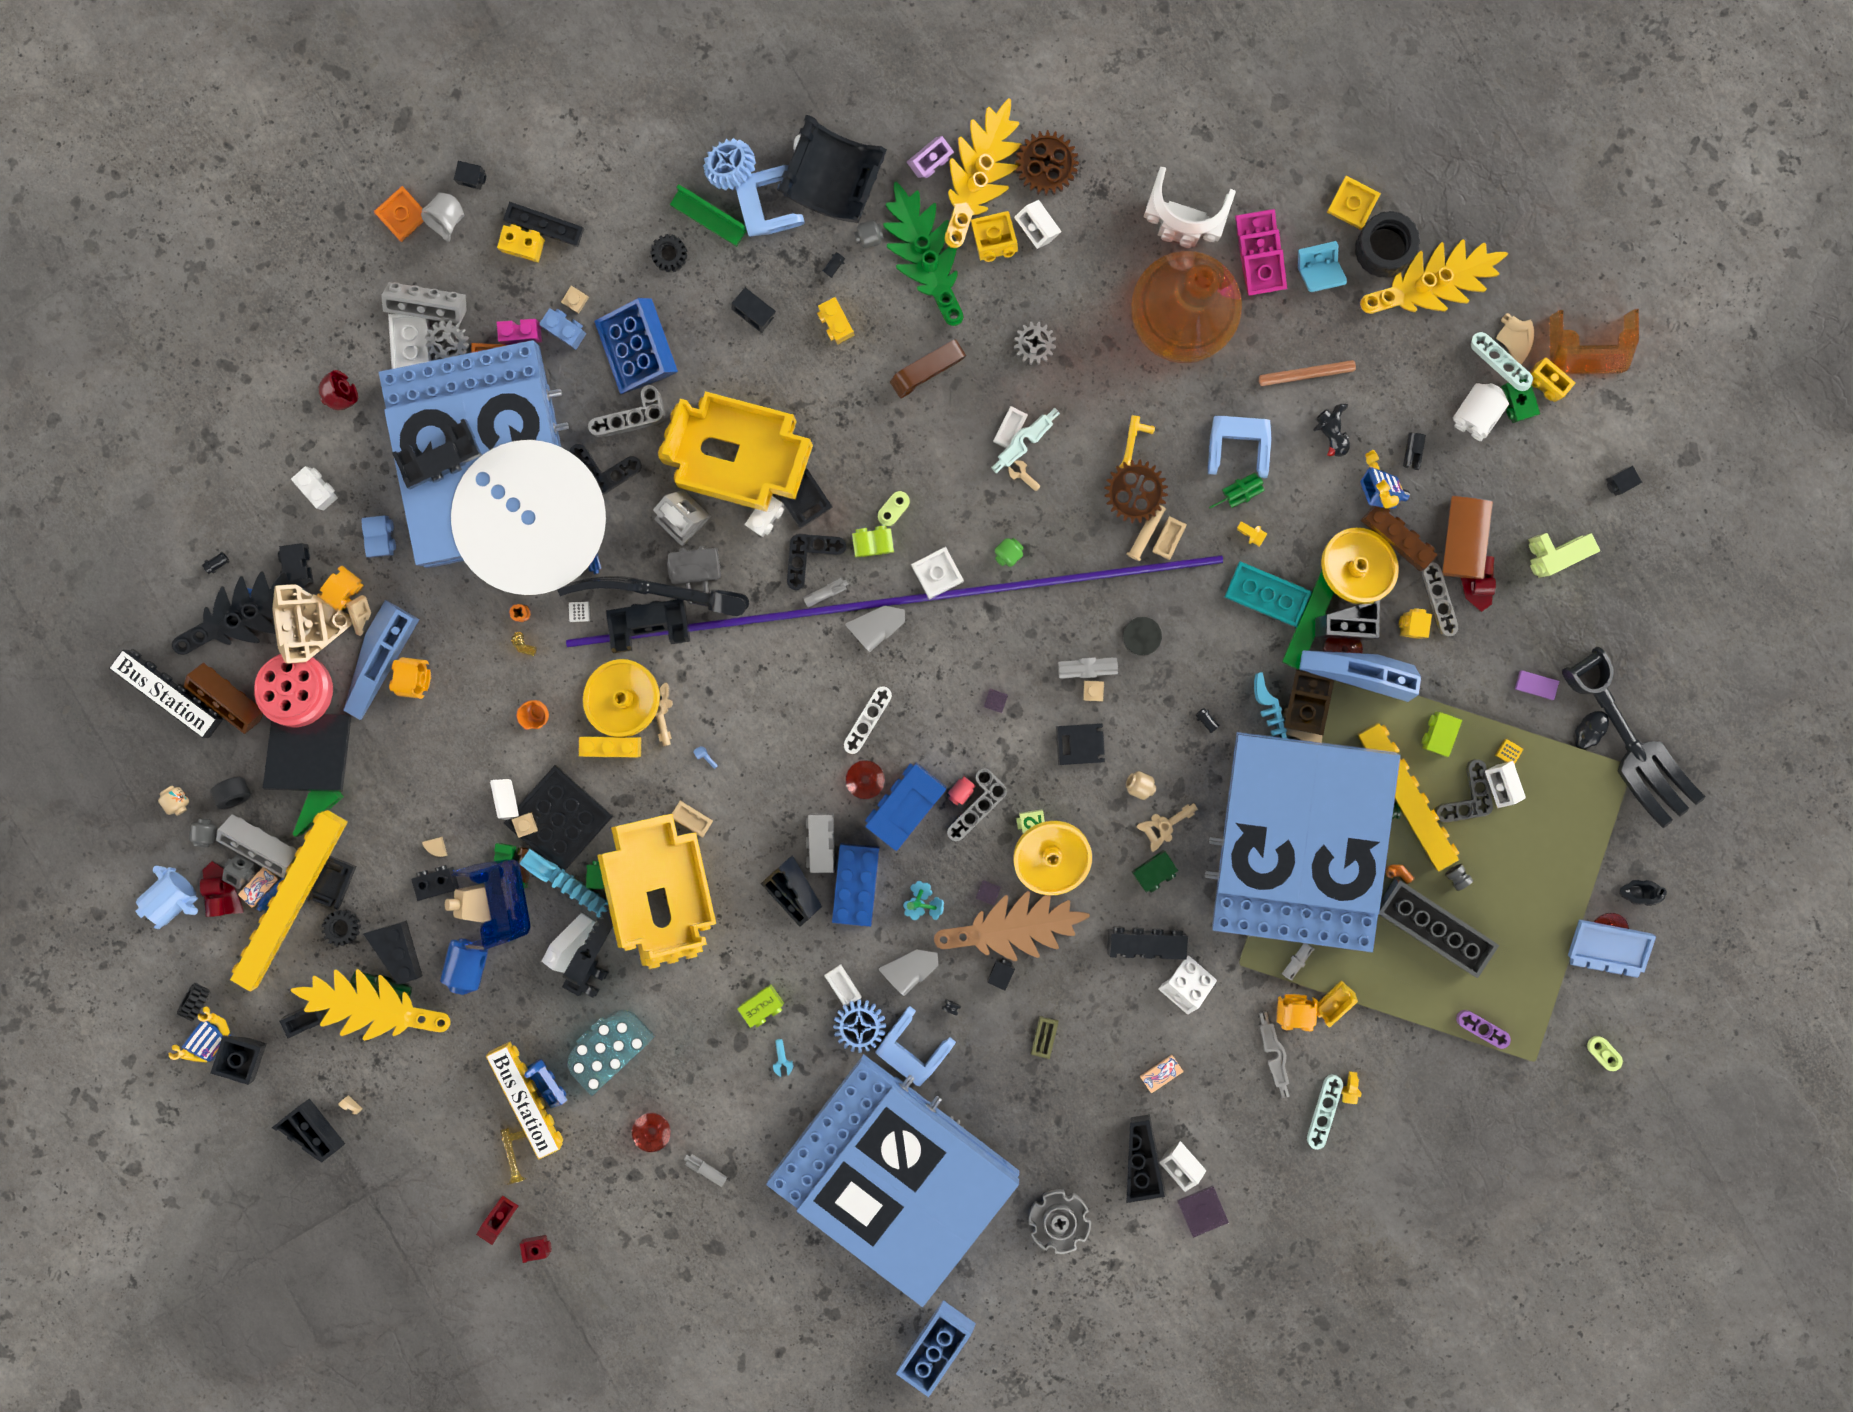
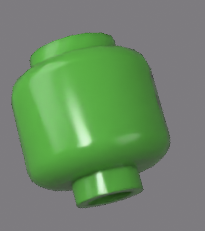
M1005 538L995 548V560L1001 566L1012 567L1023 557L1022 550L1024 548L1015 538Z

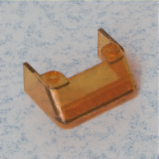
M1634 309L1624 315V331L1618 336V345H1580L1577 332L1564 330L1563 310H1559L1550 316V361L1565 374H1620L1630 368L1639 342V309Z

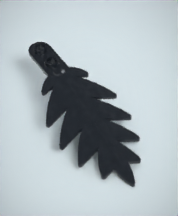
M261 571L255 580L250 597L244 577L240 576L233 592L232 604H230L225 587L221 586L214 602L213 614H211L208 607H205L203 622L175 637L172 641V649L177 654L185 655L213 639L231 645L232 642L227 636L245 642L259 643L260 640L247 627L276 634L275 626L264 617L274 619L272 608L275 586L296 584L303 589L309 583L310 578L289 581L286 572H282L270 589L265 574ZM197 632L203 633V637H202V638H198V637L196 636V633H197ZM179 642H185L186 647H180Z

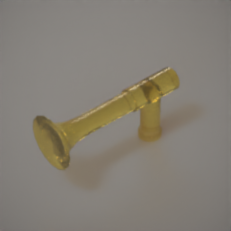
M509 1128L502 1129L500 1132L511 1172V1179L507 1185L526 1180L527 1178L522 1177L517 1168L512 1141L527 1138L524 1130L510 1134Z

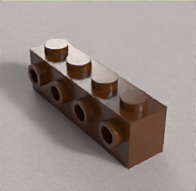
M1372 506L1360 520L1372 531L1383 537L1397 553L1418 571L1425 570L1438 555L1434 552L1435 548L1431 544L1424 543L1419 539L1420 535L1412 529L1408 530L1404 526L1405 522L1399 517L1394 518L1390 514L1389 508Z
M202 663L186 676L184 687L243 734H246L261 721L263 713L257 703L251 701L242 691L232 686L227 679L222 678L212 667Z

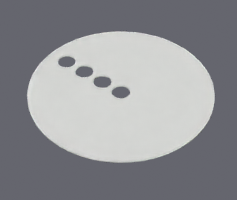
M513 441L495 447L483 454L463 475L452 502V533L458 551L465 563L486 583L514 594L537 595L548 593L574 581L594 560L605 532L606 511L604 499L593 474L580 459L569 451L543 441ZM480 472H486L490 476L489 484L483 487L476 483V476ZM502 485L504 487L505 495L503 498L495 499L492 497L491 489L493 486ZM515 497L520 501L518 511L510 512L506 508V502L509 498ZM526 510L533 511L536 516L534 523L531 525H526L521 520V515Z

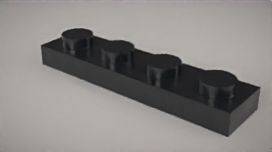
M510 201L503 218L507 223L527 230L537 231L542 235L576 247L579 246L584 231L582 226Z

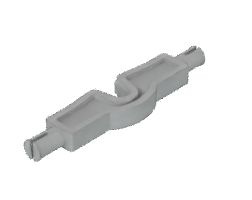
M1263 1011V1013H1259L1262 1022L1259 1028L1264 1051L1277 1052V1056L1268 1060L1267 1063L1275 1086L1280 1089L1281 1098L1289 1097L1287 1089L1289 1080L1285 1069L1286 1052L1277 1039L1274 1024L1269 1022L1267 1011Z

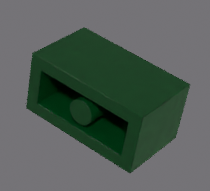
M1162 850L1131 872L1146 893L1148 891L1152 893L1160 887L1159 884L1164 880L1168 882L1176 877L1175 873L1178 872V869L1166 851Z

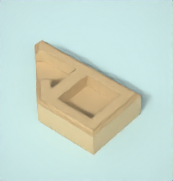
M363 595L346 604L355 632L359 636L363 634L364 624L371 615L367 598Z

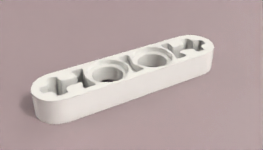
M879 687L875 690L847 736L844 748L848 753L855 754L862 748L890 702L892 693L887 687ZM886 690L888 699H883L880 703L884 704L883 708L878 704L872 703L873 699L878 701L880 697L878 695L879 691L883 692ZM871 706L878 708L879 713L874 718L867 714V710ZM860 723L868 725L867 733L860 734L857 727ZM853 732L857 736L864 738L862 742L860 739L856 742L857 749H848V741L852 742L855 739V736H852Z

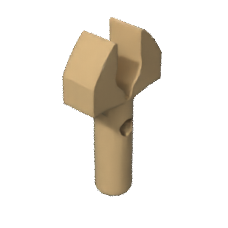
M1014 461L1013 463L1019 466L1021 473L1014 472L1012 468L1008 467L1009 476L1013 480L1021 478L1034 491H1037L1040 485L1026 473L1025 468L1027 464L1023 461Z

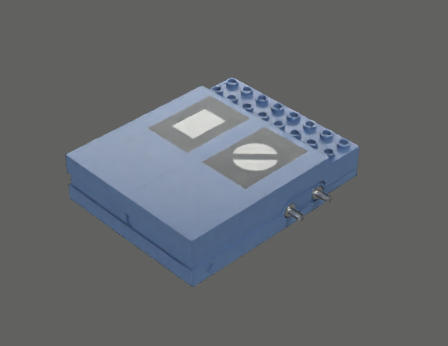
M863 1054L771 1173L766 1185L795 1206L799 1214L923 1307L1018 1187L1019 1179L1017 1177L1019 1176V1170L939 1110L937 1106L942 1101L939 1096H936L930 1103L909 1086L914 1081V1077L909 1075L903 1082L896 1076L890 1075Z

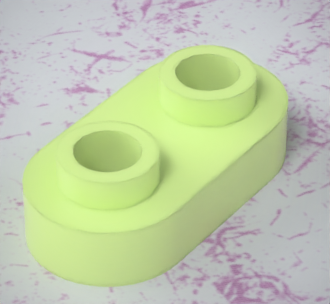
M895 492L879 510L878 520L883 526L895 524L908 508L910 500L905 492ZM897 498H903L904 502L899 505L896 503ZM890 513L891 518L886 520L884 514Z
M1594 1036L1589 1039L1587 1043L1588 1051L1605 1069L1617 1071L1621 1068L1623 1063L1621 1055L1606 1039L1600 1036ZM1599 1043V1048L1595 1049L1594 1045ZM1609 1057L1613 1058L1611 1063H1608Z

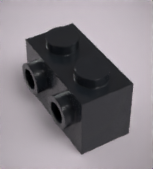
M447 865L436 867V872L428 873V870L416 873L417 877L412 878L411 881L417 901L460 889L454 867L447 868Z

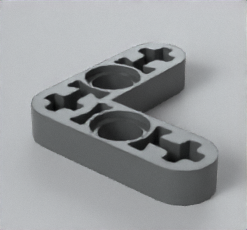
M1473 759L1466 766L1471 799L1437 806L1435 812L1440 819L1439 821L1452 822L1486 816L1492 812L1493 803L1490 785L1485 773L1487 768L1483 761ZM1475 763L1481 766V769L1478 770V776H1483V779L1473 780V777H1477L1476 771H1472ZM1478 782H1482L1485 786L1484 791L1481 793L1475 791V784ZM1486 795V798H1482L1483 803L1487 804L1484 812L1478 808L1482 803L1481 799H1476V796ZM1463 804L1467 805L1469 809L1468 813L1464 816L1459 813V807ZM1452 806H1454V814H1447L1445 819L1443 816H1440L1443 808L1446 811H1452Z

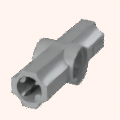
M1113 657L1058 662L1059 678L1062 679L1118 674L1117 658Z

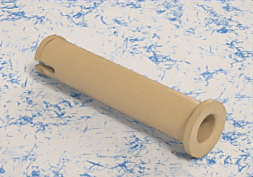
M1159 505L1162 511L1156 509V517L1152 514L1149 515V521L1146 520L1134 545L1126 555L1134 560H1141L1140 556L1163 513L1166 511L1165 507Z

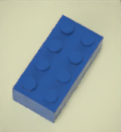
M847 843L840 844L832 923L871 927L880 847Z

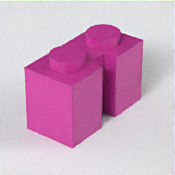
M537 319L520 320V325L513 321L497 322L498 342L502 345H512L532 340L540 343L542 342L540 322Z

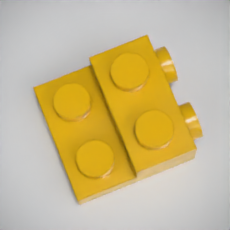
M1009 211L971 220L980 261L991 262L998 256L1012 257L1015 252H1018V243Z

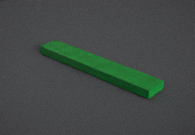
M1322 570L1282 660V663L1297 670L1300 669L1302 651H1309L1315 638V617L1325 615L1334 594L1327 584Z

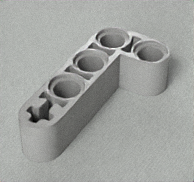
M652 385L645 386L641 390L643 407L594 418L588 424L589 431L595 437L603 438L662 423L665 419V411L660 392ZM649 391H655V397L652 400H647L646 398ZM654 410L660 411L657 419L651 418V412ZM639 414L641 416L640 422L632 423V417ZM616 419L622 420L619 428L613 427V422ZM597 424H600L601 426L608 425L610 430L607 427H601L600 432H598L595 430V428H597Z
M987 768L979 769L975 775L977 783L985 791L948 827L947 834L952 841L963 839L1006 796L1007 790L1004 784ZM981 772L989 773L990 778L987 782L979 780L978 777ZM995 786L1003 788L1001 796L993 795L992 789ZM982 799L989 801V807L986 810H981L978 807V803ZM973 813L976 817L975 821L970 824L965 822L964 817L966 814ZM961 820L968 829L965 830L962 827L959 831L960 836H952L953 832L951 829L953 827L957 829L961 825L958 821Z

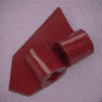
M1486 556L1484 579L1460 577L1465 599L1481 612L1492 605V596L1495 594L1496 580L1493 578L1494 557Z
M213 861L203 869V879L200 880V893L204 896L205 916L214 917L225 914L244 913L236 888L222 880L224 868Z

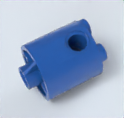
M459 938V941L451 940L440 982L445 984L450 989V992L464 995L478 990L487 959L488 945L480 943L473 945L470 944V940Z

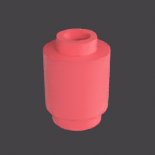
M963 776L949 790L948 794L950 797L948 799L955 805L959 803L963 805L974 792L973 789L976 785Z

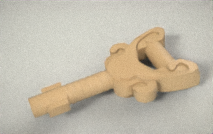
M664 683L659 689L662 700L659 701L655 716L660 730V734H658L659 741H662L663 746L671 745L670 739L672 737L670 731H667L664 714L668 712V708L672 707L673 702L668 699L669 685Z
M1194 803L1190 806L1187 804L1182 808V811L1169 819L1154 814L1151 817L1152 821L1139 823L1136 827L1146 833L1151 841L1150 849L1154 852L1162 845L1164 840L1166 842L1172 840L1171 833L1173 832L1172 826L1186 817L1190 818L1195 815L1194 812L1198 809ZM1152 826H1155L1159 829V838H1157L1154 831L1152 830Z

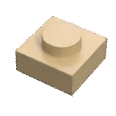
M571 286L561 303L579 314L589 297Z
M1084 681L1083 700L1103 701L1104 682Z
M532 812L512 819L518 838L538 831Z

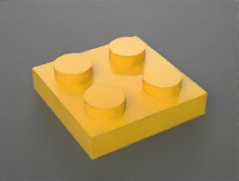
M1345 176L1327 213L1362 230L1381 193Z

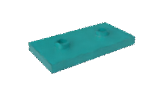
M1239 561L1224 598L1296 628L1312 591Z

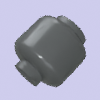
M874 220L858 224L857 232H854L857 244L861 243L863 248L880 245L881 239H884L880 223L877 224Z
M199 818L198 822H193L190 825L189 841L193 843V846L209 847L210 844L215 842L217 826L212 824L210 819Z

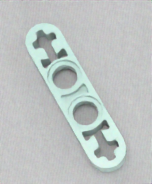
M1483 332L1476 333L1471 341L1473 351L1515 389L1526 391L1531 387L1533 381L1531 373L1490 336ZM1477 341H1484V344L1480 343L1478 345ZM1495 351L1499 353L1500 357L1493 359L1489 356V353ZM1510 364L1514 367V370L1507 372L1503 366ZM1520 379H1521V380H1524V379L1527 380L1526 383H1525V382H1522V383L1519 382Z
M1328 1075L1323 1082L1307 1135V1142L1313 1149H1322L1327 1141L1343 1088V1082L1337 1075ZM1334 1079H1336L1335 1081L1338 1083V1086H1334L1332 1089V1092L1335 1094V1096H1333L1330 1093H1326V1090L1329 1092L1331 1091V1086L1329 1085V1082H1333ZM1327 1097L1333 1100V1104L1329 1108H1325L1322 1104L1323 1100ZM1320 1116H1325L1327 1118L1326 1125H1317V1119ZM1315 1128H1317L1320 1131H1324V1133L1319 1132L1318 1137L1321 1139V1141L1316 1142V1144H1314L1312 1138L1317 1137L1318 1132L1314 1130Z

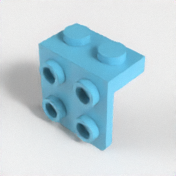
M1336 241L1298 250V270L1308 291L1315 292L1347 283V278L1338 262L1339 246Z

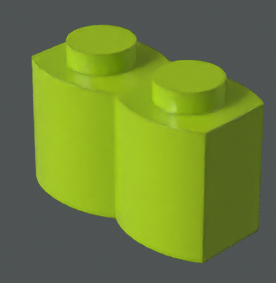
M886 525L877 526L874 531H867V528L856 529V533H852L855 558L894 553L891 528L887 529Z

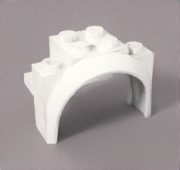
M1160 167L1144 214V218H1147L1148 222L1153 224L1161 223L1158 236H1161V239L1167 242H1172V240L1179 242L1185 248L1195 247L1200 236H1203V239L1209 242L1219 241L1236 191L1230 189L1229 194H1226L1220 212L1214 217L1209 218L1205 212L1171 201L1169 203L1164 202L1162 183L1166 168Z

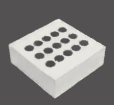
M569 602V621H590L589 602Z

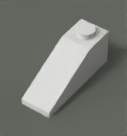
M581 913L549 945L541 962L554 971L564 973L577 949L585 944L584 942L587 940L595 921Z

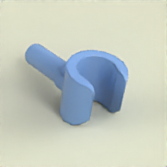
M703 746L694 749L697 759L704 757L714 769L718 766L710 758Z

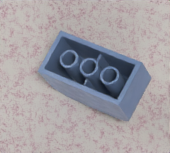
M943 1300L906 1354L896 1374L929 1397L971 1336L976 1323Z

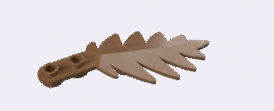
M1027 891L1015 903L1006 918L1007 895L992 908L984 922V912L980 911L973 925L939 930L935 934L934 942L940 949L976 945L985 955L990 954L988 945L1000 955L1017 961V956L1010 944L1011 942L1020 950L1039 958L1040 955L1032 938L1050 948L1059 949L1052 931L1067 936H1075L1072 925L1087 919L1090 914L1070 911V900L1061 903L1049 913L1051 895H1044L1027 915L1030 891ZM960 934H965L967 939L961 940ZM942 936H945L947 938L946 943H942L940 941V938Z

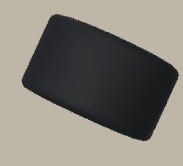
M242 777L226 779L216 784L210 790L218 809H229L238 806L251 796L245 779Z

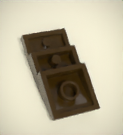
M1296 669L1284 728L1324 735L1335 680Z

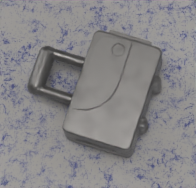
M700 546L698 550L690 551L681 548L679 552L669 553L668 559H666L668 575L672 584L685 583V587L691 589V582L703 581L704 591L709 592L707 581L721 578L717 548L706 549L705 546Z

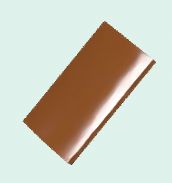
M1452 496L1443 576L1484 579L1493 501Z

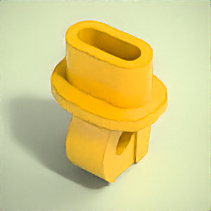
M1241 521L1237 527L1239 532L1250 537L1249 544L1254 543L1259 547L1267 535L1266 532L1261 530V526H1257L1254 529Z
M1349 1072L1347 1086L1342 1088V1102L1357 1104L1358 1097H1361L1362 1093L1358 1089L1359 1079L1357 1072Z

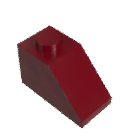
M502 1195L476 1235L493 1245L517 1210L518 1205Z

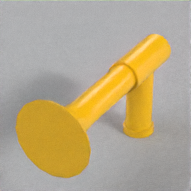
M1131 416L1125 455L1122 463L1119 465L1121 469L1124 468V461L1128 466L1130 465L1137 431L1153 434L1155 431V427L1152 425L1140 424L1139 416Z

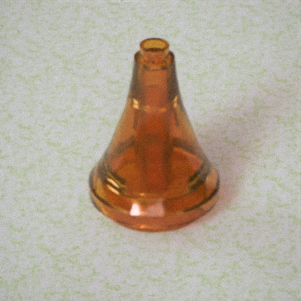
M1194 251L1174 252L1153 262L1140 276L1131 299L1132 323L1140 340L1157 356L1177 363L1199 362L1218 353L1235 334L1242 312L1241 293L1231 272L1215 258Z

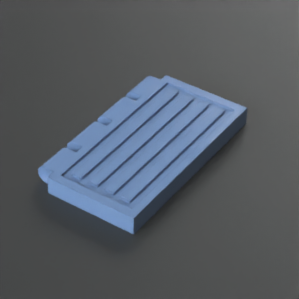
M1579 920L1568 956L1571 958L1570 965L1587 966L1589 969L1600 971L1605 969L1606 972L1620 975L1623 973L1626 976L1638 978L1640 972H1645L1656 936L1651 933Z

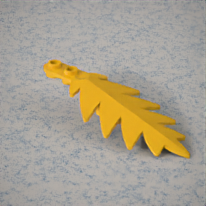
M1007 99L997 113L990 107L986 109L985 131L974 119L970 121L974 150L962 137L958 138L959 152L964 170L953 158L950 159V172L956 193L952 189L948 191L954 210L945 234V241L951 248H958L963 244L972 216L982 214L988 210V207L979 205L993 200L1009 189V186L988 183L997 181L1018 168L1015 164L995 163L1010 156L1022 145L1021 143L1002 141L1019 125L1018 121L1009 120L1011 99ZM957 218L962 221V224L958 222ZM951 236H954L956 238V242L953 241Z
M1462 239L1454 248L1445 264L1444 243L1441 242L1430 257L1425 270L1423 269V252L1419 251L1409 265L1403 281L1400 272L1398 275H1395L1391 288L1365 295L1360 301V306L1364 312L1369 314L1396 306L1416 312L1417 308L1415 305L1445 312L1448 308L1437 297L1467 304L1469 299L1457 288L1485 292L1487 288L1475 277H1497L1499 272L1493 266L1502 261L1508 253L1494 252L1487 254L1486 243H1482L1466 259L1465 240Z
M337 969L334 970L335 991L317 976L312 977L313 987L291 988L292 993L309 1001L304 1008L305 1012H315L329 1008L320 1026L331 1025L350 1016L340 1031V1036L359 1030L370 1022L372 1023L362 1038L364 1041L375 1038L393 1027L395 1029L392 1035L396 1036L407 1027L444 1032L450 1026V1018L447 1014L413 1007L406 992L402 993L401 1003L395 990L382 975L378 976V997L372 984L359 969H356L357 994L350 982ZM420 1016L425 1017L423 1022H418ZM439 1020H444V1024L442 1026L437 1025V1022Z

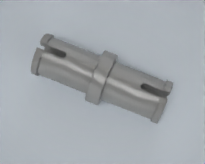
M1303 943L1296 955H1292V960L1282 972V975L1292 981L1300 968H1304L1306 965L1305 961L1315 949L1309 944Z

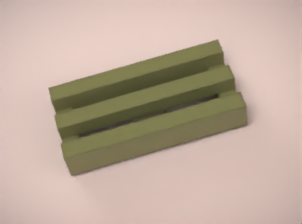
M1039 1016L1031 1055L1050 1059L1058 1020ZM1046 1022L1039 1052H1036L1042 1023ZM1051 1023L1053 1024V1028L1050 1036L1047 1053L1045 1054L1043 1053L1048 1034L1049 1025Z

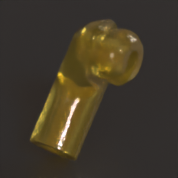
M515 632L511 642L519 653L535 656L537 647L526 645L523 640L524 635L521 632Z

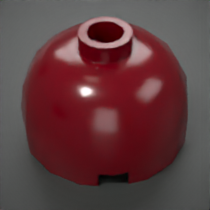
M333 370L326 374L318 386L321 402L331 409L338 411L352 407L359 399L358 392L353 383L350 386L347 381L349 377L338 370Z

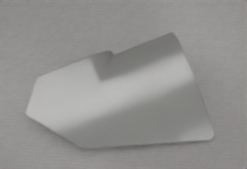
M882 606L847 622L845 625L861 644L871 652L905 623V610Z
M916 949L880 967L879 971L905 996L916 984L922 982L939 966L938 953Z

